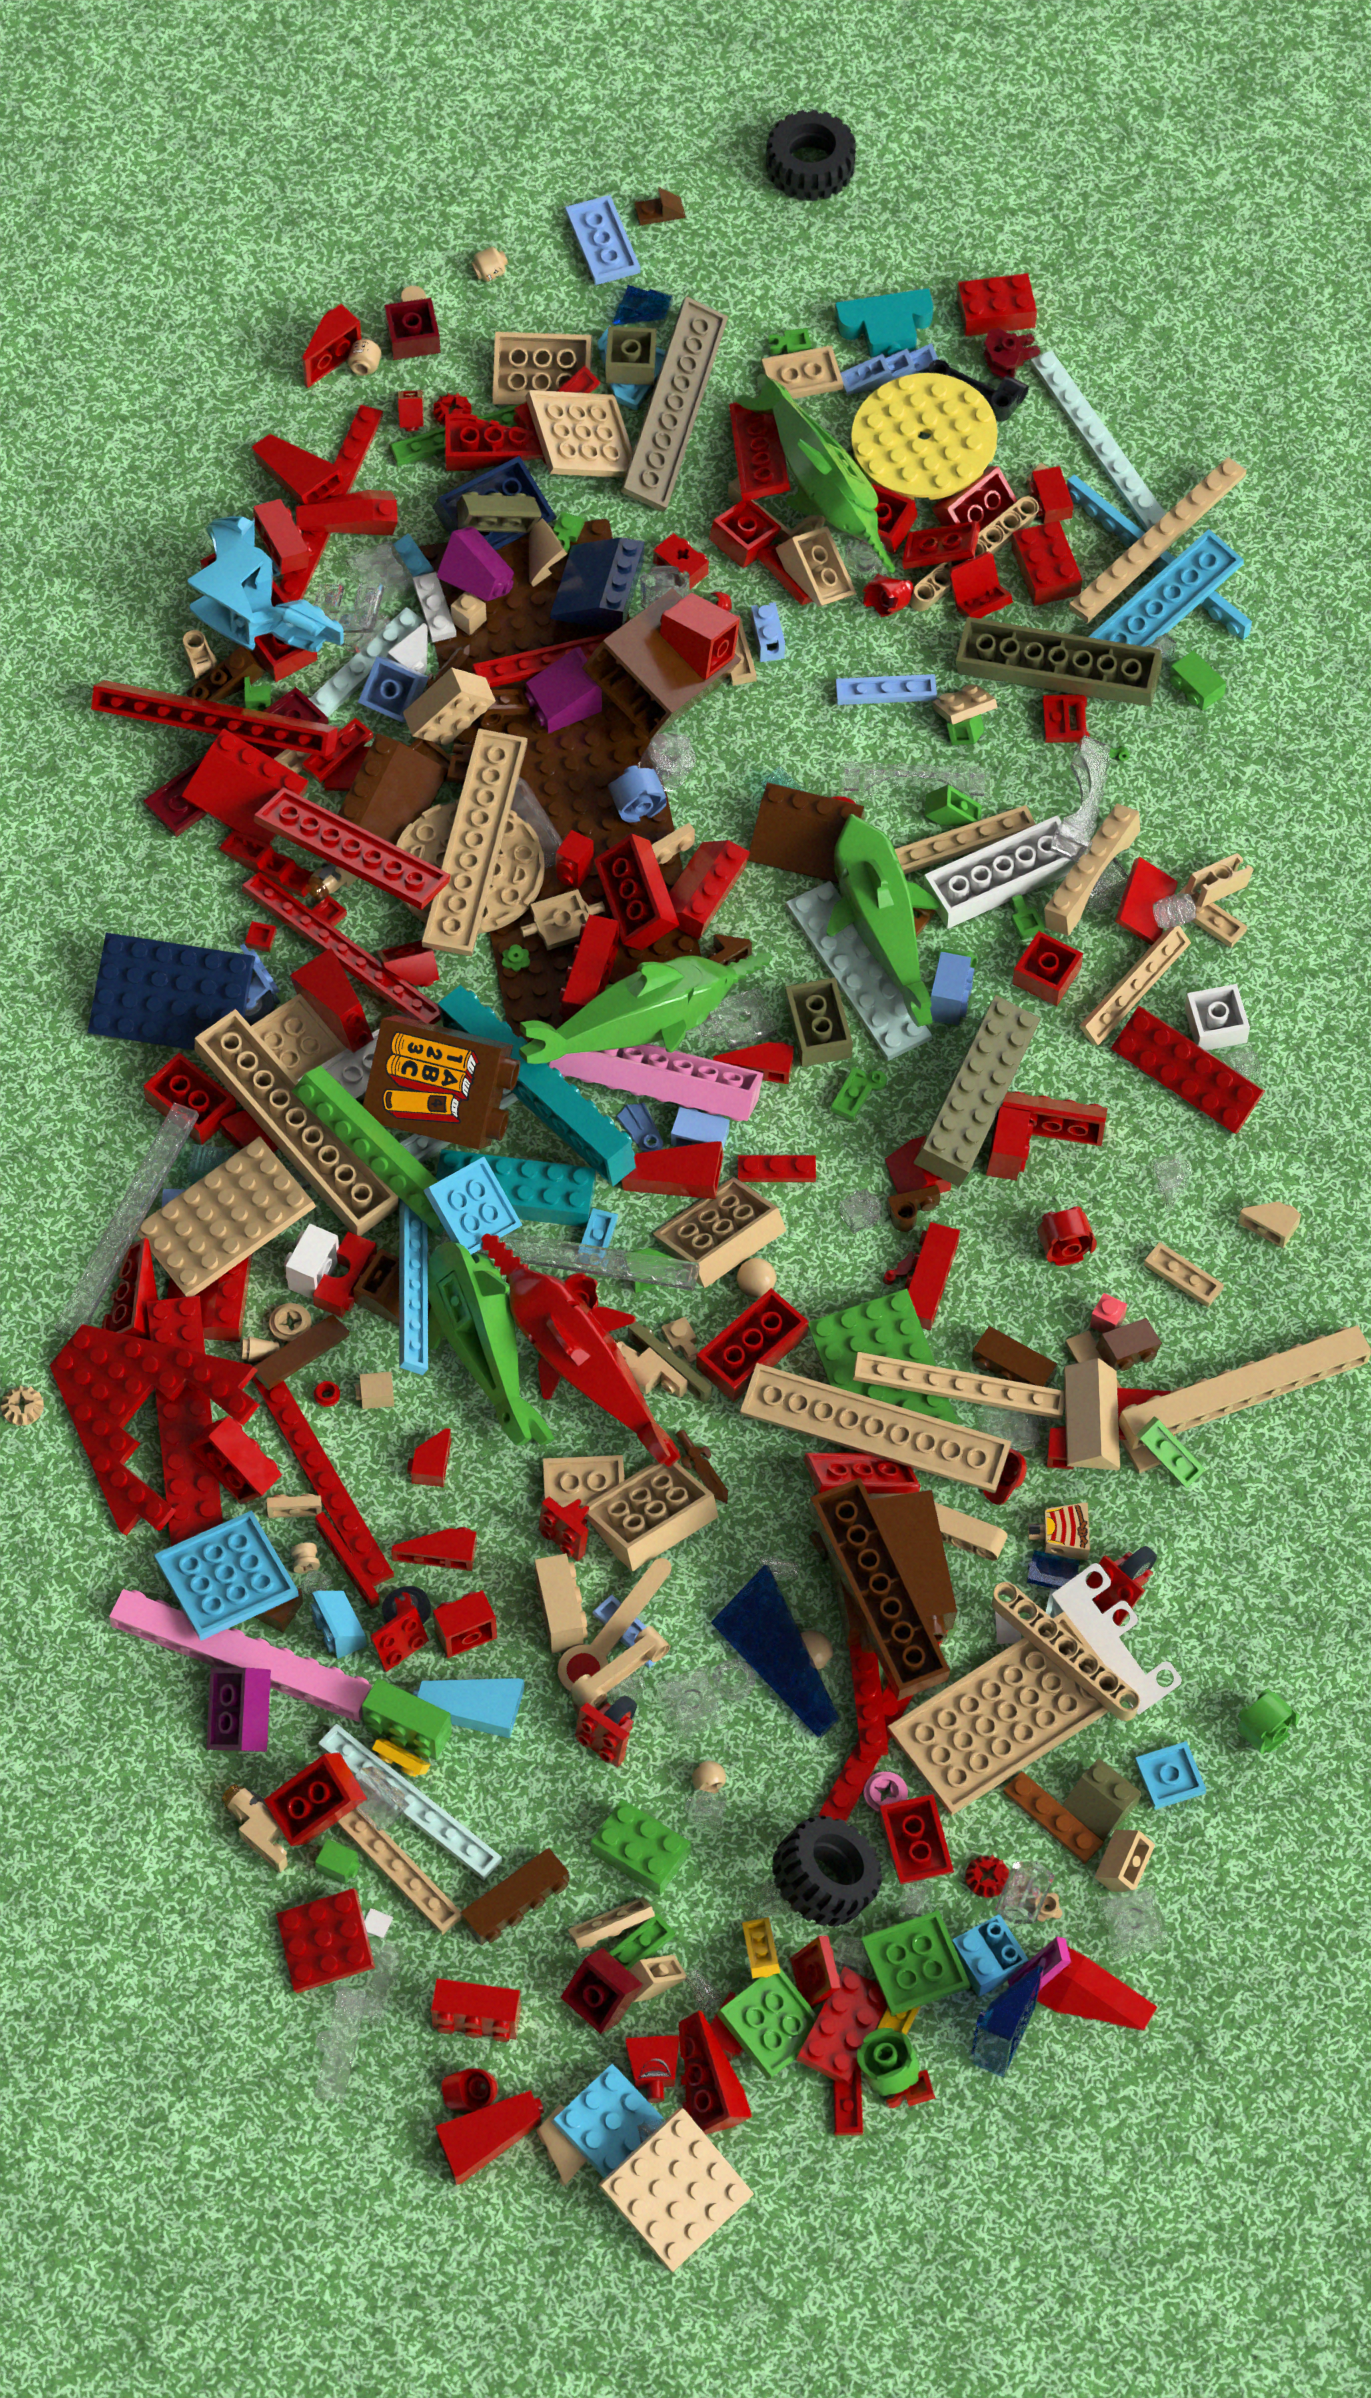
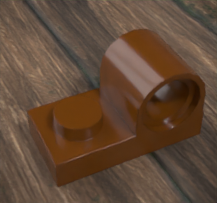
M522 689L491 690L495 702L478 719L482 727L491 728L499 724L505 715L527 714L530 706L524 697Z
M938 1185L887 1197L889 1217L894 1228L901 1232H908L915 1227L918 1210L930 1211L940 1204ZM908 1214L910 1217L903 1218L899 1215Z

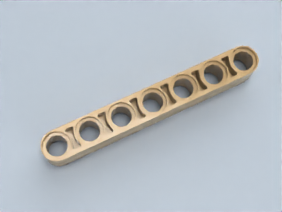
M1032 497L1021 498L979 532L975 553L980 555L989 551L994 555L1012 540L1013 531L1027 528L1033 522L1038 512L1039 506L1037 501ZM1021 509L1027 510L1030 514H1025ZM1004 523L1010 524L1013 528L1006 527ZM987 537L993 538L996 542H990ZM970 559L946 562L939 565L915 586L909 601L911 607L916 611L929 609L952 589L949 570L953 566H957ZM935 580H941L945 585H940ZM918 594H923L927 599L920 598Z
M868 1494V1495H869L870 1499H876V1498H882V1497H888V1496H895V1495H901V1494ZM935 1502L943 1542L960 1549L962 1547L965 1551L991 1561L998 1559L1008 1537L1004 1530Z
M1002 1582L995 1587L992 1607L1001 1617L1115 1717L1122 1721H1129L1135 1718L1140 1704V1697L1134 1689L1015 1585L1009 1582ZM1000 1595H1007L1011 1600L1004 1602L998 1597ZM1025 1612L1030 1614L1031 1618L1022 1619L1018 1614ZM1047 1630L1052 1635L1050 1637H1043L1039 1634V1631ZM1068 1648L1072 1653L1064 1655L1059 1649ZM1085 1665L1090 1667L1092 1671L1085 1673L1079 1667ZM1107 1683L1113 1689L1109 1691L1103 1690L1100 1684ZM1128 1701L1133 1707L1127 1709L1122 1707L1120 1703Z

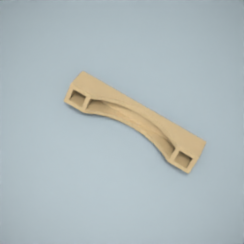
M1118 803L1114 806L1044 908L1046 928L1066 936L1070 935L1081 919L1088 898L1104 869L1117 854L1128 849L1139 834V811Z

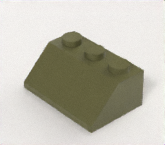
M467 492L457 502L458 530L472 526L478 531L530 533L541 518V511L535 498L526 497V494L518 493L512 496H502L501 493L478 495L476 492Z

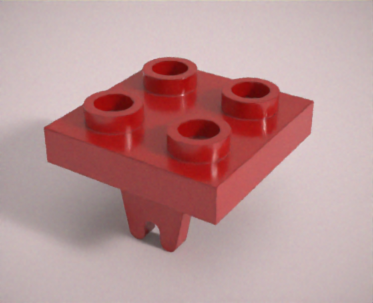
M548 1496L541 1504L538 1529L544 1538L555 1542L563 1554L567 1553V1557H572L578 1562L585 1555L589 1529L585 1527L587 1519H584V1517L589 1512V1506L586 1505L583 1508H579L581 1499H577L563 1508Z

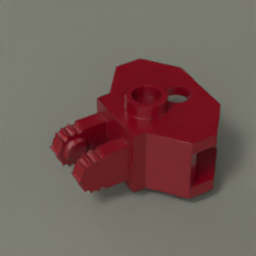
M1000 328L988 331L984 342L985 350L983 357L993 376L1001 380L1006 375L1015 378L1018 367L1023 366L1025 360L1039 355L1041 350L1038 345L1029 346L1035 341L1032 333L1017 337L1016 333L1010 334Z

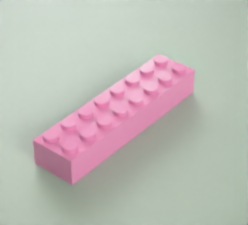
M651 1044L566 1054L557 1060L551 1061L549 1064L550 1068L555 1067L558 1069L563 1077L572 1076L580 1078L586 1083H600L610 1089H623L637 1096L646 1095L654 1097L660 1102L670 1101L678 1103L684 1108H697L704 1110L708 1114L729 1116L735 1121H748L758 1102L763 1073L679 1051L670 1053L663 1047Z

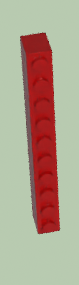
M107 680L93 685L91 710L219 735L224 728L245 741L324 757L333 753L336 748L338 731L336 726Z

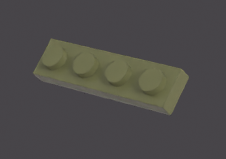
M637 1321L628 1326V1338L641 1350L646 1351L650 1347L687 1380V1389L705 1404L712 1397V1386L709 1379L703 1374L698 1375L686 1359L677 1357L666 1342H660L654 1337V1333L648 1326L640 1325Z

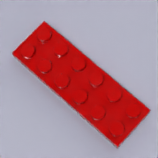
M737 402L729 404L743 501L755 500L760 497L790 491L787 459L779 437L775 416L752 412Z
M1142 1006L1136 1008L1111 1047L1113 1051L1235 1134L1240 1131L1265 1093L1264 1089Z

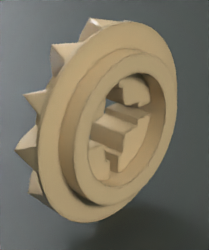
M286 1303L280 1305L272 1312L269 1326L274 1337L281 1339L283 1343L285 1341H293L311 1329V1316L303 1306L295 1303ZM288 1315H290V1319L293 1322H298L294 1324L292 1331L288 1325H285L287 1324Z
M19 1385L18 1388L9 1389V1392L2 1398V1414L8 1422L14 1425H29L35 1422L43 1412L44 1403L40 1392H37L31 1386L28 1388ZM20 1397H23L25 1403H29L25 1405L24 1413L17 1406L19 1400H21Z

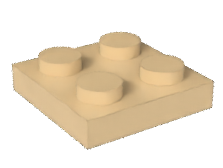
M977 684L966 685L958 692L945 693L939 699L932 701L934 710L952 725L998 708L996 699Z

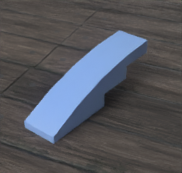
M931 343L909 353L908 349H905L887 358L881 354L840 374L845 390L849 395L879 388L889 381L906 375L928 373L930 363L937 360L938 357Z

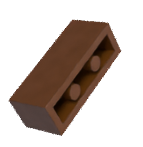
M988 1326L972 1353V1361L979 1369L983 1371L989 1370L997 1374L999 1379L1047 1388L1057 1371L1058 1363L991 1326Z

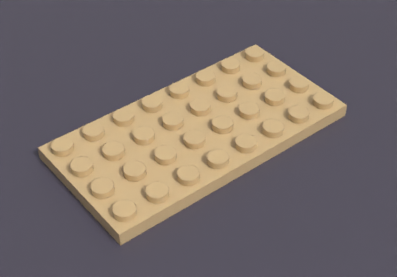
M1065 1612L1053 1618L1102 1662ZM1047 1630L1039 1631V1634L1043 1637H1050L1052 1635ZM1024 1637L889 1725L887 1730L952 1816L1110 1711ZM1068 1648L1059 1649L1064 1655L1072 1653ZM1085 1665L1079 1667L1085 1673L1092 1671L1090 1667ZM1107 1683L1100 1684L1103 1690L1109 1691L1113 1689Z

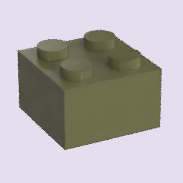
M608 326L606 383L654 385L657 328Z

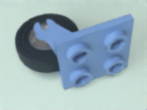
M242 944L240 947L244 954L255 956L254 970L257 974L250 984L244 1017L247 1023L252 1026L275 1010V1003H280L276 995L280 990L255 950L249 951L245 944Z

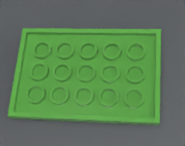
M907 1289L809 1322L808 1328L830 1386L958 1425L949 1398L853 1380L855 1359L858 1352L936 1366ZM854 1450V1453H863V1452Z

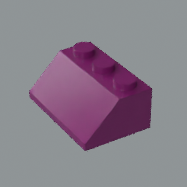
M210 1668L206 1750L267 1752L271 1669Z

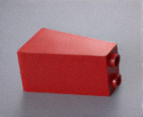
M329 948L290 975L296 994H301L340 1042L352 1053H355L374 1040L360 1001L332 948Z

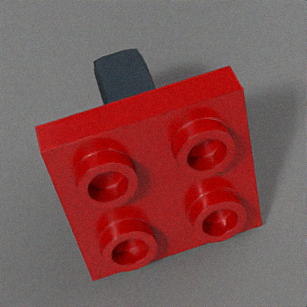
M624 1695L613 1705L607 1703L598 1711L586 1702L579 1711L575 1737L580 1744L590 1747L598 1753L603 1761L611 1763L618 1768L625 1759L629 1732L633 1728L634 1721H632V1718L636 1712L637 1703Z

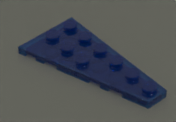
M765 1564L710 1623L818 1738H822L840 1718L769 1565Z

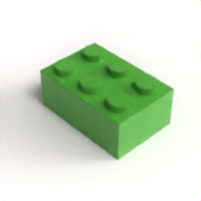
M377 1678L362 1704L364 1725L369 1732L377 1736L383 1734L399 1747H405L406 1745L414 1749V1752L424 1759L431 1757L437 1760L452 1734L450 1712Z
M621 1799L592 1839L591 1853L658 1896H661L690 1855L691 1842L624 1799Z

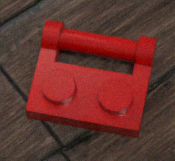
M1043 695L1045 743L1076 742L1077 744H1088L1090 742V734L1087 731L1085 711L1087 697L1085 695ZM1072 706L1076 710L1077 731H1070L1069 707Z

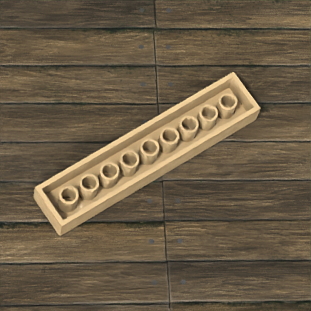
M236 1009L195 1037V1052L351 1233L362 1236L398 1209L399 1197L292 1092L299 1081Z

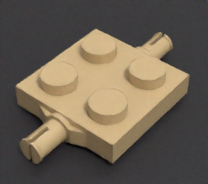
M577 889L530 904L534 923L520 927L523 937L538 933L543 938L547 950L580 941L579 932L582 923L587 922L589 914L594 915L605 912V907L602 901L588 906Z

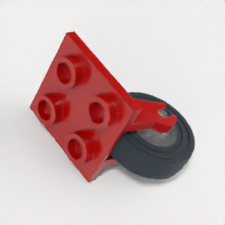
M1143 1546L1133 1554L1130 1551L1115 1562L1107 1555L1103 1556L1098 1564L1110 1578L1111 1584L1092 1599L1102 1614L1120 1601L1127 1602L1131 1609H1133L1145 1592L1141 1586L1146 1584L1150 1576L1153 1575L1151 1568L1156 1562L1157 1555L1148 1546ZM1093 1571L1086 1580L1087 1586L1092 1589L1099 1588L1103 1583L1102 1575L1096 1571ZM1125 1609L1116 1610L1113 1614V1622L1120 1626L1128 1616V1611Z
M400 1587L392 1591L382 1604V1614L387 1624L373 1633L370 1638L385 1672L400 1664L401 1661L429 1641L423 1624L431 1614V1603L427 1594L418 1587Z

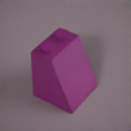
M469 526L452 532L436 577L479 598L490 601L510 592L513 586V580L511 579L514 572L475 527Z
M580 647L574 648L526 682L524 697L529 706H533L538 724L544 726L548 734L602 711V689L582 669L587 659Z

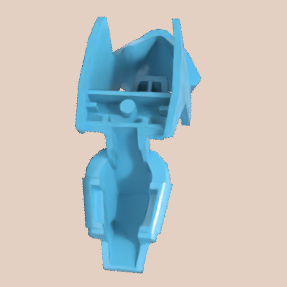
M230 516L214 519L209 524L206 531L213 542L216 561L188 579V585L204 594L203 597L194 601L189 606L190 611L214 630L249 650L255 648V637L271 633L285 644L310 652H318L324 641L337 645L344 643L343 627L336 620L329 619L318 606H313L308 601L300 599L273 607L271 603L273 582L272 560L260 548L254 547V517Z

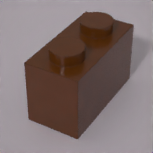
M1144 1318L1103 1333L1096 1345V1349L1107 1365L1116 1371H1126L1136 1363L1142 1361L1147 1363L1156 1358L1162 1342L1148 1319Z

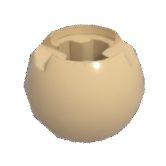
M714 1761L700 1763V1767L692 1773L693 1786L704 1795H712L719 1792L718 1789L725 1785L726 1782L724 1768Z

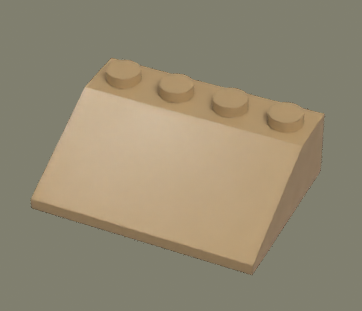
M495 332L492 404L518 405L527 401L525 396L529 390L556 392L584 365L591 371L592 335Z
M733 1177L717 1189L716 1199H701L654 1232L653 1236L671 1257L683 1261L684 1271L691 1279L706 1288L748 1257L754 1255L765 1245L775 1240L786 1231L778 1207Z
M655 1461L588 1503L589 1512L586 1515V1518L615 1556L632 1572L719 1517L714 1494L677 1462L669 1468L664 1463L660 1464L658 1461ZM625 1488V1494L620 1495V1491Z

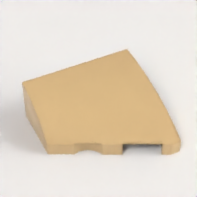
M543 518L536 523L529 535V581L533 587L552 574L548 569L550 566L567 555L559 539Z
M559 2104L536 2131L541 2142L547 2147V2155L550 2162H554L561 2176L558 2179L560 2184L565 2186L587 2160L551 2122L565 2109Z

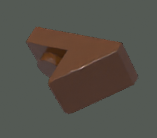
M658 187V198L635 202V210L640 226L686 218L681 197L661 187Z
M715 934L713 935V946L718 952L712 953L707 959L725 966H729L731 962L738 963L740 959H746L752 955V942L745 938Z

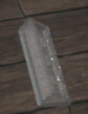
M519 777L511 810L516 812L519 818L526 824L529 823L534 829L544 853L545 868L556 864V851L563 841L527 782Z

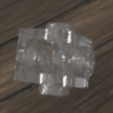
M865 1188L860 1192H852L847 1196L846 1200L840 1202L839 1215L851 1232L855 1234L864 1228L869 1229L877 1224L880 1220L882 1205L878 1197L871 1195L868 1189Z

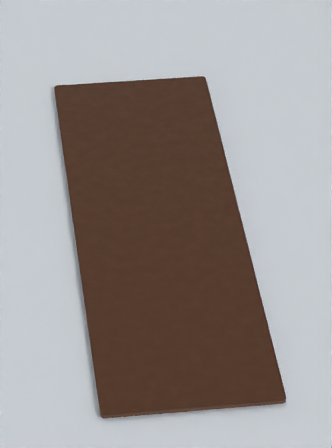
M609 520L585 521L577 542L569 541V553L550 566L548 569L552 574L534 587L529 581L530 533L496 550L514 572L511 579L513 580V586L508 594L490 601L479 598L486 603V621L471 635H468L454 624L456 637L434 642L439 670L457 648L470 644L469 656L458 670L473 674V664L613 632L614 630L550 619L572 545L612 539ZM448 542L419 546V549L433 567V572L438 573ZM439 579L451 615V605L466 591ZM629 612L625 624L630 621ZM530 679L492 687L490 689H522L523 693L525 694L526 682ZM603 690L601 712L549 734L544 726L538 724L535 710L532 706L525 715H505L499 724L491 728L482 727L477 718L453 741L454 745L455 743L461 745L468 743L474 747L478 729L528 738L511 810L516 812L519 818L526 824L529 823L534 829L544 853V879L540 892L533 903L577 890L573 886L562 884L557 879L556 851L571 830L593 840L594 859L631 833L650 840L652 845L675 831L655 737L650 740ZM630 766H638L639 769H654L667 797L665 798L667 801L666 806L658 814L650 818L647 815L641 816L638 822L622 820L608 788V785L622 776L625 769ZM679 852L673 855L668 862L658 864L668 894L683 872ZM594 861L593 869L578 890L588 906L603 902L605 912L594 914L595 916L615 920ZM530 907L515 921L490 931L506 1020L513 1034L517 1037H523L527 1043L531 1042L534 1038L526 1037L520 1031V1022L542 1021L551 1025L556 1030L563 1025V1016L559 1015L561 1005L559 995L561 988H566L568 983L565 980L568 966H573L575 961L572 959L575 944L580 945L581 942L580 940L547 950L543 938L538 933L523 937L520 927L534 923ZM674 928L641 951L624 945L619 934V949L608 985L615 984L625 977L638 972L637 967L643 962L664 963L682 956L701 957L698 939L678 928ZM515 944L521 946L522 949H527L529 951L528 958L530 959V965L526 968H521L517 972L513 971L512 968L507 969L502 965L503 951L509 950ZM713 1011L709 1013L707 1019L702 1024L711 1023L714 1020Z

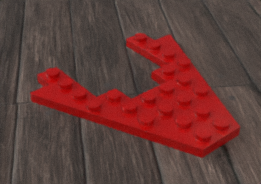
M85 1324L78 1328L49 1365L119 1531L126 1536L141 1517L156 1530L161 1531L177 1511L124 1465L141 1444L124 1427L155 1387L170 1400L175 1401L186 1385L191 1382L243 1426L260 1406L259 1403L243 1391V1388L258 1371L252 1365Z

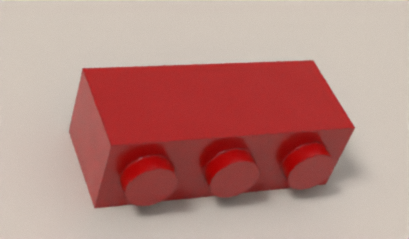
M281 499L253 506L255 528L280 574L308 567L309 556H311L310 545L308 542H304L299 525L294 524L290 509L288 507L285 508Z

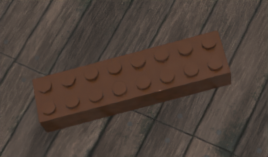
M861 1478L810 1497L808 1509L897 1701L947 1681L950 1668Z

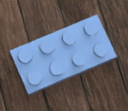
M610 195L565 207V213L595 285L640 273V265Z

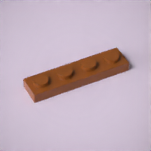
M1023 1771L1004 1788L1003 1793L1083 1864H1086L1103 1847L1104 1842Z

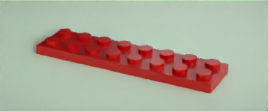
M284 787L254 815V823L420 910L450 882L451 874Z

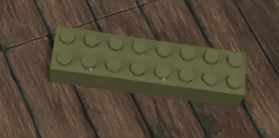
M967 617L956 658L958 674L1152 707L1162 666L1161 649Z
M997 995L994 996L984 1012L913 1162L914 1164L957 1187L961 1186L974 1164L1041 1018Z

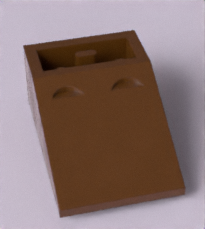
M380 1249L353 1289L355 1304L399 1326V1258ZM428 1298V1318H429V1313H430V1310H431L432 1306H431L430 1301H429V1298Z

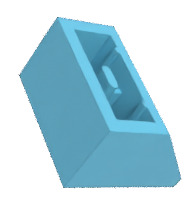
M316 1591L312 1593L314 1603L310 1604L313 1612L312 1618L316 1628L323 1631L325 1636L323 1641L329 1653L334 1651L337 1659L367 1646L366 1635L344 1591Z
M1000 1914L952 1939L968 1981L978 1997L1004 1984L1029 1961Z

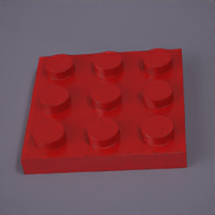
M355 1888L276 1913L293 1990L296 1993L375 1968L360 1900Z

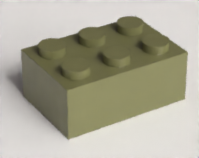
M836 978L786 986L785 1005L801 1066L806 1067L852 1058L853 1041Z

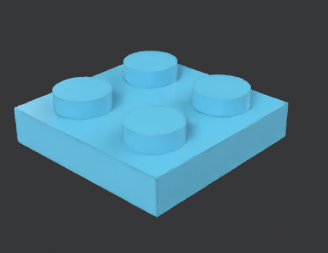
M1187 1741L1135 1757V1764L1154 1810L1206 1794V1787Z

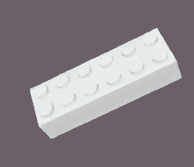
M1057 815L925 874L923 889L940 902V907L936 909V912L946 928L949 929L1011 901V898L1014 896L1024 895L1068 875L1082 853Z

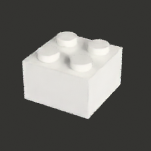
M1237 984L1187 993L1184 1009L1196 1044L1205 1050L1247 1043L1250 1026Z
M309 1224L305 1232L301 1231L296 1240L297 1246L293 1253L289 1252L284 1267H286L285 1278L288 1281V1289L313 1299V1293L323 1275L331 1276L337 1265L336 1252L339 1248L338 1235Z

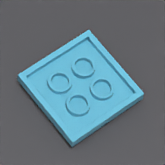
M485 1157L423 1190L451 1241L462 1244L470 1254L482 1248V1237L486 1233L492 1236L498 1235L501 1238L522 1226Z
M611 2064L551 2122L605 2179L666 2120L626 2077Z

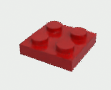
M818 1936L790 1957L797 1990L812 2009L841 1988L828 1936Z

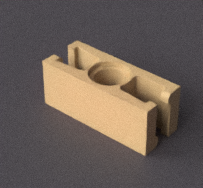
M1236 853L1192 873L1185 892L1191 897L1195 895L1194 891L1202 889L1197 900V904L1202 908L1247 887L1254 869L1247 865L1245 869L1237 871L1239 864L1243 862V858Z

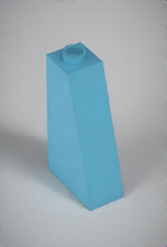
M524 1679L422 1681L419 1690L415 1689L413 1695L450 1712L451 1724L510 1738L524 1693Z

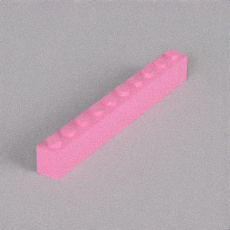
M123 1589L109 1616L111 1626L217 1668L271 1669V1689L360 1722L363 1716L362 1704L372 1686L362 1677H350L345 1675L339 1668L333 1666L327 1668L319 1665V1662L313 1658H301L294 1655L287 1648H275L270 1646L264 1639L249 1638L235 1628L226 1629L200 1641L183 1609H174L163 1600L157 1599L154 1601L148 1599L137 1590L130 1592Z

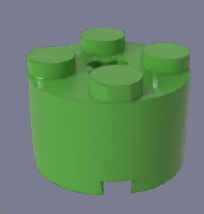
M1267 1688L1261 1692L1257 1701L1251 1707L1247 1705L1239 1712L1238 1718L1241 1721L1237 1731L1264 1755V1750L1267 1753H1271L1288 1739L1291 1734L1287 1730L1291 1725L1296 1728L1300 1715L1277 1693Z
M881 2028L869 2033L864 2038V2043L857 2052V2060L867 2083L878 2094L885 2096L899 2093L918 2081L919 2059L906 2034L894 2031L892 2028Z

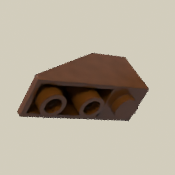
M241 645L192 686L186 694L188 697L218 702L245 689L244 677H250L251 686L267 671L256 654Z

